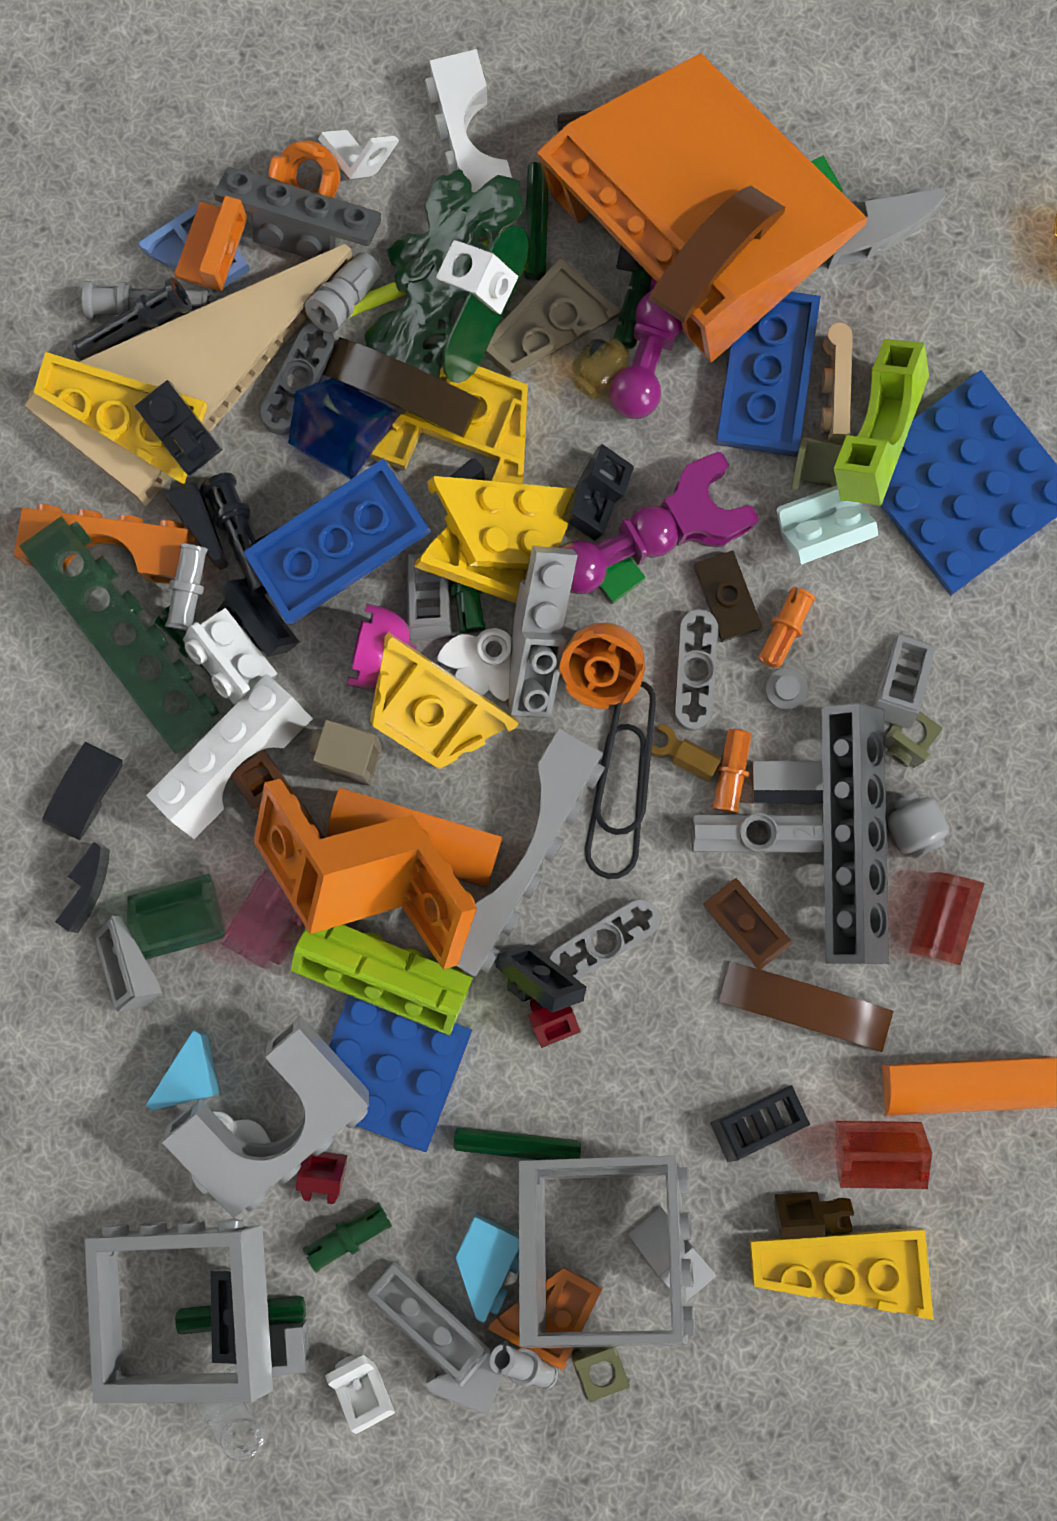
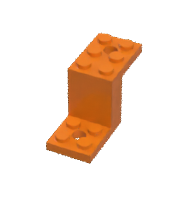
M277 779L265 782L254 844L310 934L402 907L442 969H448L459 964L477 907L472 895L464 890L455 877L449 862L441 857L432 844L429 833L421 828L413 815L320 839L317 828L313 824H309L301 811L297 797L294 794H290L282 780Z

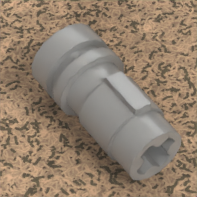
M365 252L356 254L351 261H348L331 278L330 282L323 283L305 302V310L310 320L326 332L338 330L345 320L353 314L354 306L369 293L381 277L382 270L379 263Z

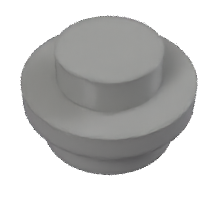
M790 668L775 671L768 678L765 686L768 701L774 707L781 710L797 708L803 703L808 692L807 682L803 675Z

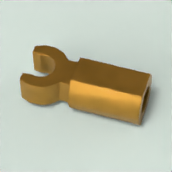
M659 724L656 731L664 735L668 743L660 748L652 744L651 755L658 758L668 756L673 759L672 764L709 783L722 758L686 738L683 741L677 739L671 727Z

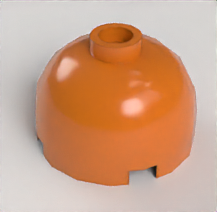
M609 622L592 623L579 629L566 644L559 666L560 676L561 674L563 675V679L566 682L565 688L568 693L583 705L597 709H608L609 705L620 702L623 705L629 702L640 690L646 669L644 651L636 636L624 627Z

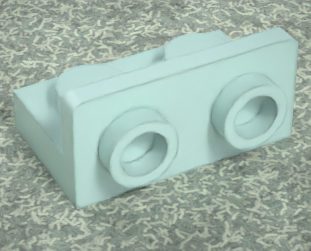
M837 485L779 506L776 510L784 545L800 564L879 536L876 521L858 502L840 500Z

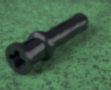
M171 277L165 281V286L149 296L144 294L138 296L136 301H134L133 308L106 322L82 338L74 340L72 342L73 350L79 360L82 361L125 342L146 329L152 330L163 325L164 321L179 312L184 314L192 310L191 301L182 285L175 278Z
M232 473L214 475L201 484L200 491L205 498L209 499L214 510L213 521L215 526L224 530L236 560L249 585L250 593L252 596L265 595L268 593L243 553L245 551L243 543H245L247 549L257 543L248 523L250 518L248 505L241 502L235 488L237 480Z

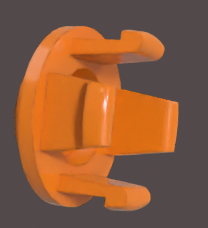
M298 141L286 147L280 156L275 155L272 157L268 177L302 188L297 179L299 166L307 160L319 163L322 167L323 175L320 187L312 192L332 198L335 197L340 184V170L334 155L324 145L314 141Z

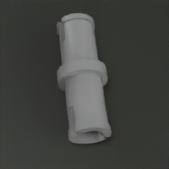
M181 543L175 580H170L169 589L173 590L165 627L188 631L189 627L193 624L198 595H203L204 586H201L200 583L205 555L208 549L197 545Z
M499 1345L491 1353L490 1366L494 1373L508 1376L517 1385L522 1387L534 1385L537 1388L548 1390L557 1382V1367L542 1360L532 1350L527 1348L516 1350L508 1345L507 1347H505L506 1345Z

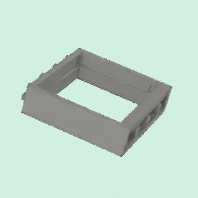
M676 1155L519 1161V1331L521 1347L570 1348L688 1345V1335H695L696 1330L694 1306H687L686 1287H693L694 1284L692 1259H685L684 1241L692 1239L690 1212H683V1194H690V1176L688 1167H682L681 1160ZM666 1175L672 1330L546 1333L545 1180Z
M233 1218L217 1221L218 1227H206L205 1220H192L178 1223V1229H167V1222H151L141 1224L138 1231H129V1225L122 1223L115 1226H103L102 1234L84 1239L93 1403L253 1402L273 1391L262 1225L243 1226V1220ZM229 1247L237 1373L124 1375L117 1251Z

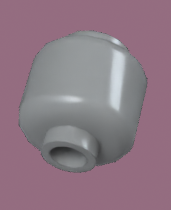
M917 792L893 802L896 811L888 815L886 823L901 852H912L914 858L946 845L943 838L949 834L950 829L936 799L932 797L919 799Z

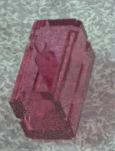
M263 868L220 942L223 946L264 969H270L273 963L278 966L282 963L292 943L287 941V938L293 927L296 925L301 928L304 925L271 871Z

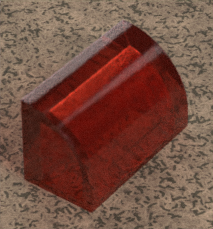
M933 872L908 953L946 966H961L985 883L954 874Z
M836 1121V1167L840 1188L928 1189L932 1150L922 1122Z

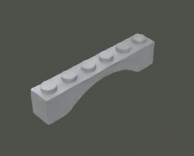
M558 728L538 763L537 770L541 789L540 813L535 834L528 850L511 876L494 892L475 903L477 907L459 964L457 965L475 977L478 976L480 970L487 974L491 970L498 954L501 952L494 948L501 933L510 936L522 915L515 910L523 895L529 899L533 896L543 878L536 873L544 858L550 862L553 861L564 841L557 837L565 822L570 825L574 824L585 804L579 801L578 798L586 785L592 789L595 787L605 769L603 765L599 764L603 755L601 751Z

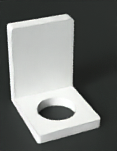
M348 130L322 132L318 138L322 145L331 151L338 163L339 169L344 171L349 179L370 177L376 174L399 142L396 136L371 138L364 149H362ZM382 148L381 152L375 158H373L372 160L369 158L376 150Z
M454 240L436 278L443 283L472 293L493 312L501 314L518 276L493 253ZM461 256H471V270L463 277H455L453 265L456 260Z

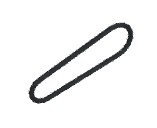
M643 681L640 687L648 692L650 703L638 816L631 825L621 829L608 826L601 816V802L622 702L615 704L603 762L605 769L600 776L594 805L595 817L599 826L606 832L614 835L628 834L635 830L643 821L646 812L656 694L653 688Z
M620 724L617 726L616 733L621 730H630L637 734L640 739L636 819L640 810L646 738L643 732L636 726ZM609 733L605 741L601 765H603ZM599 778L585 845V859L590 869L598 876L606 879H619L629 874L636 866L639 857L641 823L634 831L633 856L630 864L624 870L618 873H607L595 866L591 858V846L596 825L594 805L600 781Z

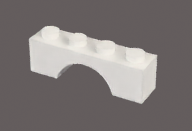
M477 49L430 60L431 77L425 79L430 103L438 102L441 114L435 115L440 140L448 139L451 151L445 152L449 174L458 169L463 170L464 175L471 182L472 192L478 191L496 175L512 178L507 160L493 158L480 152L471 143L466 134L472 117L487 105V85Z
M266 674L146 796L172 823L195 839L224 810L222 801L223 791L234 770L245 759L260 750L273 747L284 748L313 718L288 692Z

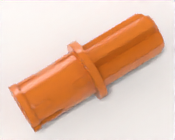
M797 587L790 589L778 617H774L771 621L773 629L759 655V660L763 664L775 669L782 666L794 639L801 637L803 633L801 626L815 601V596L803 588L799 590Z
M729 729L727 731L721 766H718L715 770L719 773L714 804H712L713 810L738 814L739 812L738 806L744 778L749 777V772L745 770L752 735L748 731L742 729Z

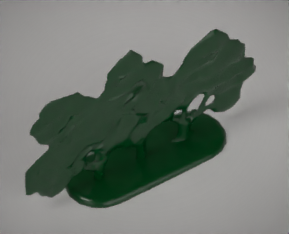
M458 169L448 176L443 174L436 178L432 183L427 202L424 206L427 213L429 230L424 234L407 233L386 250L391 265L397 268L394 278L398 291L408 293L407 305L382 315L365 332L366 347L398 359L439 379L440 367L437 363V357L442 353L444 373L450 381L461 383L474 374L523 273L528 257V237L522 227L512 225L500 232L503 227L515 221L524 210L522 197L517 192L520 187V181L496 175L478 191L472 192L471 182L464 175L463 170ZM487 236L489 238L488 246L479 243V237ZM454 240L493 253L518 276L501 314L493 312L472 293L443 283L436 278ZM461 256L456 260L453 265L455 277H463L471 270V256ZM466 297L452 327L449 317L450 311L458 299ZM439 320H444L447 326L446 330L439 329ZM436 334L446 336L445 341L439 339L438 347L423 348L425 339ZM429 354L435 355L430 363L423 361L424 356Z

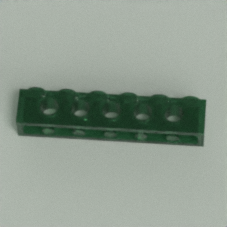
M59 517L19 547L175 754L181 753L207 734L218 723L215 716L220 713L219 709L206 692L198 696L189 684L195 678L180 658L173 662L164 648L169 645V642L155 624L149 628L145 625L138 615L144 609L128 589L122 594L115 585L113 579L118 574L103 555L96 559L87 545L92 542V539L78 521L70 524L64 517ZM70 555H81L84 561L81 573L73 577L66 576L63 571L65 559ZM96 589H106L110 596L108 606L102 611H93L88 602L90 594ZM122 623H131L136 631L134 641L127 646H119L114 639L115 629ZM147 657H156L161 663V673L156 679L147 681L140 674V664ZM179 690L187 698V707L181 714L173 715L165 707V698L170 692Z

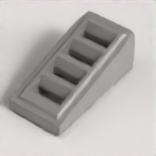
M422 553L406 554L407 626L410 630V639L452 638L449 579L435 574L416 576V569L419 568L414 567L415 561ZM440 584L439 590L417 591L416 585ZM440 601V606L417 608V602Z
M896 633L873 707L884 710V721L904 728L912 727L920 712L936 646ZM900 651L921 658L922 663L918 664L900 658ZM897 668L915 674L917 678L895 672ZM891 685L912 691V694L891 688Z
M112 916L95 932L94 936L116 1012L148 1006L162 995L161 987L121 916Z

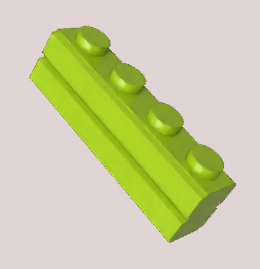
M346 924L312 934L306 929L296 945L290 969L294 973L449 1036L473 980V977L466 975L458 966L443 970L439 963L425 958L416 949L399 948L387 943L383 937L376 933H362L347 927Z

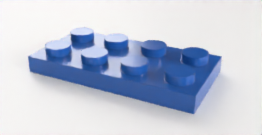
M790 292L730 346L716 445L797 457L800 448L821 296Z
M383 458L243 553L286 623L292 625L432 531L389 463Z

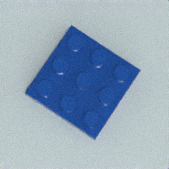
M348 995L329 1047L369 1090L368 1112L355 1126L427 1152L473 1029L455 1023L449 1036Z

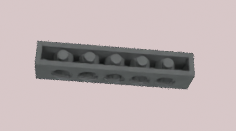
M861 703L822 707L826 964H889L884 710Z

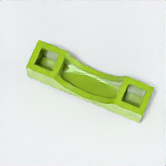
M894 339L883 340L872 368L871 395L864 424L858 436L846 435L834 466L840 500L882 505L929 378L924 342Z

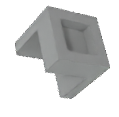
M303 1320L298 1323L270 1325L272 1376L306 1373L311 1365L308 1321Z

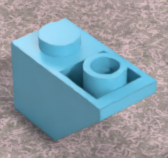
M476 1212L459 1247L456 1260L475 1317L484 1323L489 1312L497 1315L503 1304L508 1290L501 1286L508 1271L516 1274L519 1269V1233Z

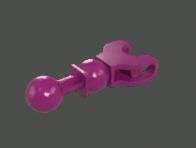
M653 278L650 292L641 298L636 307L635 319L637 324L634 328L633 338L638 340L639 344L632 365L620 370L613 377L609 386V399L612 407L618 414L628 419L647 417L657 408L661 399V385L655 375V371L662 350H672L675 337L683 330L680 320L649 300L650 293L657 284Z
M716 452L687 465L674 489V494L665 498L661 506L643 507L634 513L631 519H624L619 528V535L597 546L587 541H573L562 547L573 549L578 555L570 593L587 594L596 590L604 581L607 568L632 556L635 563L639 565L643 563L645 557L655 558L666 555L674 549L676 544L679 546L692 541L708 547H721L751 531L760 520L752 506L744 505L739 508L726 510L718 507L710 499L709 485L723 477L726 469L729 467L724 454Z

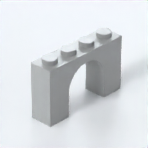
M301 1015L267 1043L265 1058L297 1092L303 1103L304 1117L299 1126L290 1135L279 1141L266 1144L245 1141L233 1134L201 1099L166 1127L162 1143L232 1218L236 1217L244 1209L248 1212L255 1209L265 1199L269 1188L278 1181L281 1184L289 1181L299 1171L300 1163L312 1153L314 1156L323 1153L332 1144L334 1135L345 1126L348 1128L354 1127L368 1112L369 1090Z

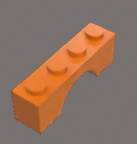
M38 504L37 509L22 507L14 557L27 566L66 570L71 560L82 550L97 544H114L131 552L138 573L146 581L170 584V580H175L181 543L194 545V537L188 529H184V524L176 521L161 520L159 525L146 524L142 518L132 515H119L118 520L103 518V514L92 510L80 509L77 514L62 513L61 508L53 505Z

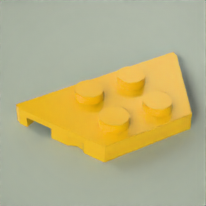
M433 476L427 481L431 495L437 493L448 513L444 519L450 531L458 538L460 549L469 566L528 570L532 546L560 547L568 523L562 517L574 491L572 488Z
M448 525L443 528L417 558L414 567L515 604L517 602L520 580H526L528 571L527 569L469 566L460 549L458 538L450 531Z
M390 632L386 634L382 663L370 716V722L373 727L438 769L456 761L461 754L472 752L486 744L484 740L504 729H507L509 732L517 727L519 722L505 710Z

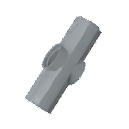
M762 813L752 815L692 816L691 841L693 852L749 853L754 855L760 853L822 852L824 838L821 816H772ZM757 823L765 828L767 839L764 845H755L749 841L746 834L749 824Z

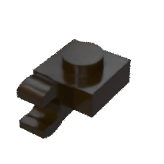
M818 1192L774 1195L775 1214L781 1240L825 1237V1227L837 1234H846L853 1231L850 1216H854L851 1199L849 1198L820 1201Z

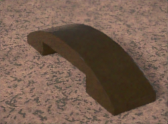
M339 337L323 372V375L401 408L423 418L430 424L462 438L465 437L481 402L479 398L429 373Z

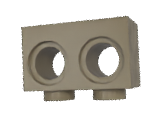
M326 720L323 730L317 728L313 735L310 753L315 754L313 762L323 772L370 786L383 746L375 734Z

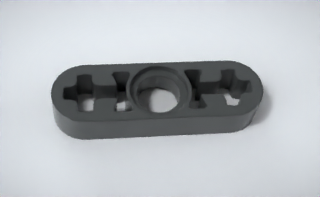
M314 323L306 325L299 332L261 406V418L270 432L284 435L292 432L297 427L336 346L332 332L321 330ZM320 335L323 336L322 339L326 347L324 349L321 347L315 349L311 358L313 363L318 365L313 367L306 361L311 350L307 341L308 339L316 340ZM296 370L306 371L310 375L309 383L302 389H293L287 384L289 375ZM283 390L291 397L286 406V411L290 417L288 420L281 418L278 423H274V417L270 412L272 409L280 410L282 408L285 398L283 394L279 393ZM293 399H300V400L298 401V403H295Z

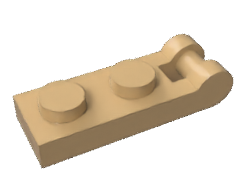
M842 322L835 323L829 328L822 344V352L829 358V368L823 369L821 379V392L828 393V408L823 407L820 416V432L827 433V442L843 444L846 435H850L853 340L851 328Z

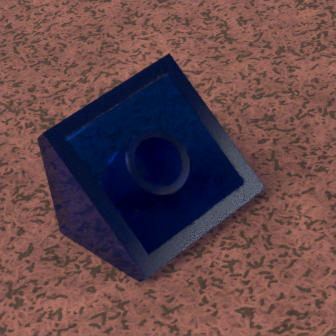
M331 378L295 391L288 444L351 480L356 477L399 414L396 410Z

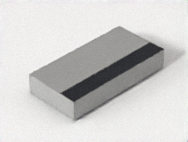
M752 761V804H823L822 761Z

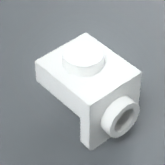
M365 1355L346 1357L335 1365L336 1370L325 1375L328 1385L334 1388L349 1428L353 1433L357 1434L395 1414L375 1363Z

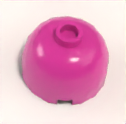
M366 603L364 611L371 613L369 622L362 620L360 622L351 663H353L352 669L358 670L356 678L348 676L347 685L360 689L375 690L382 663L386 634L390 632L416 651L417 646L410 644V630L405 620L396 612Z

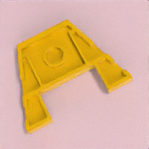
M442 366L440 369L441 380L481 400L465 437H459L406 411L404 415L401 414L392 424V429L381 442L378 441L372 447L370 452L372 459L380 461L384 458L390 466L406 471L420 434L424 433L499 461L492 481L523 484L528 384L480 366L477 367L474 374L466 381L455 383L448 379Z

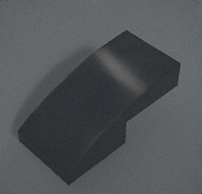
M601 444L597 447L584 469L562 519L594 541L597 540L605 532L614 504L624 497L634 466Z
M85 742L59 783L42 817V822L80 841L97 816L102 806V798L118 776L123 766L122 759Z
M93 842L67 876L81 886L55 921L68 932L79 933L93 911L102 891L110 850L102 844Z

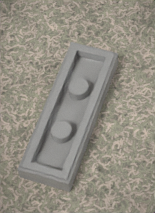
M394 1261L364 1295L462 1387L492 1352Z

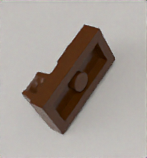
M737 878L733 879L703 903L707 912L758 971L792 945L791 939Z

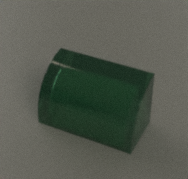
M210 873L133 894L127 898V923L145 960L226 938L225 923L217 891Z

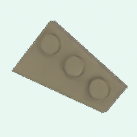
M560 257L496 328L484 355L509 377H512L619 317L622 311Z

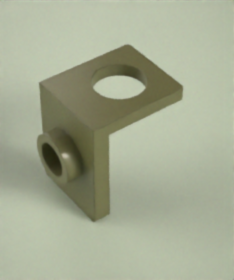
M802 437L792 488L798 489L800 480L836 486L834 466L843 444Z
M919 712L916 721L921 722L926 729V737L920 744H916L902 734L903 727L895 724L885 736V747L888 749L887 755L904 767L910 765L915 768L924 763L931 755L927 752L928 748L942 731L940 725L922 712Z
M578 1347V1349L572 1351L573 1365L575 1370L579 1372L589 1402L630 1387L616 1347ZM606 1360L613 1365L615 1378L607 1386H597L590 1379V1368L592 1365Z

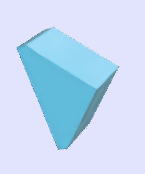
M201 1029L193 1030L147 1102L146 1106L148 1108L156 1110L220 1094L207 1033Z

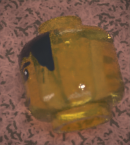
M598 338L593 339L573 361L571 370L574 376L571 381L589 399L593 401L597 398L608 400L613 379L621 370L630 366L627 361L630 353L616 339L612 338L609 342Z

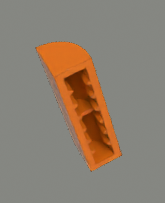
M338 788L330 815L327 837L413 815L421 828L429 833L432 844L441 857L449 862L457 879L482 887H489L503 841L501 836L344 788Z
M1055 1056L881 1064L885 1116L1057 1108V1057Z

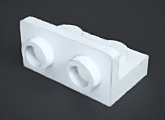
M226 608L202 624L196 622L191 625L183 638L185 649L190 658L196 664H202L212 676L211 681L216 691L222 697L229 698L234 705L266 674L272 679L277 675L274 668Z

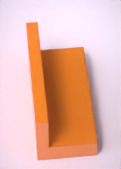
M225 195L221 207L202 201L199 202L174 273L176 279L222 292L248 219L240 199Z

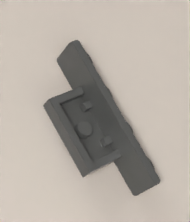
M232 167L226 169L214 191L216 201L223 203L225 195L240 199L244 210L252 212L254 242L294 253L308 259L334 249L335 237L369 246L381 222V213L378 211L323 196Z

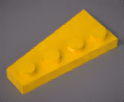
M45 352L33 391L35 394L165 472L170 477L185 484L187 474L134 407L158 388L157 386ZM181 394L203 423L208 403Z
M923 1228L850 1232L846 1234L835 1233L825 1234V1237L781 1240V1237L749 1239L752 1284L754 1287L806 1297L824 1298L838 1303L856 1304L877 1308L882 1311L905 1313L919 1318L934 1320L926 1233Z

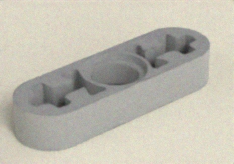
M701 609L687 613L679 627L674 717L678 725L688 731H697L704 728L709 723L713 714L718 623L710 612ZM696 619L703 620V627L710 628V633H704L701 639V649L709 647V654L700 650L685 652V646L689 648L694 646V632L687 631V626H693ZM690 660L702 661L707 667V677L699 682L689 680L684 673V665ZM682 686L690 690L707 688V695L700 692L698 694L697 706L705 710V715H699L696 722H690L689 715L682 713V708L688 707L691 701V692L682 693Z
M634 900L556 948L551 954L550 960L559 965L561 962L559 955L566 952L569 957L574 956L581 951L575 944L583 939L587 952L597 962L588 966L587 959L585 958L575 965L577 973L573 977L580 980L652 935L659 926V912L649 901ZM637 907L640 912L648 910L652 916L647 920L649 928L645 931L639 926L631 929L627 934L632 937V940L625 944L620 929L612 923V920L620 917L621 924L623 925L633 918L631 912L633 908ZM607 929L615 935L616 946L611 953L600 954L594 950L591 941L596 931Z

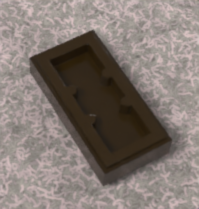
M733 550L694 564L693 567L709 610L718 623V634L722 643L762 628Z

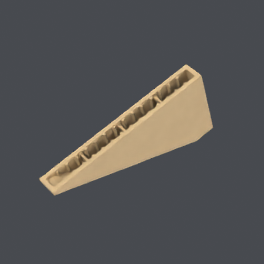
M343 244L80 361V363L157 387L166 380H169L180 394L208 403L203 424L211 432L309 318L305 310V302L323 283L330 282L331 278L348 261L353 259L352 250L346 244ZM34 388L31 390L28 401L24 405L29 412L145 507L171 478L165 472L33 392Z

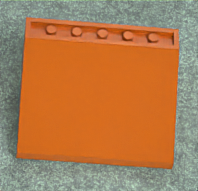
M702 53L568 123L537 151L552 198L577 224L591 213L656 282L659 281L668 266L701 225L723 203L740 190L751 185L786 207L784 214L760 240L754 237L712 283L710 295L685 323L681 322L684 335L710 363L867 223V217Z

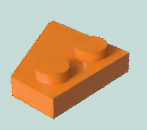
M565 1266L546 1280V1333L582 1332L603 1287ZM518 1301L490 1323L488 1330L523 1349L526 1347L520 1346ZM574 1347L527 1349L536 1352L542 1360L563 1371Z

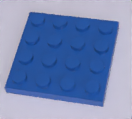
M980 370L913 419L881 508L951 596L1057 518V464L983 371Z

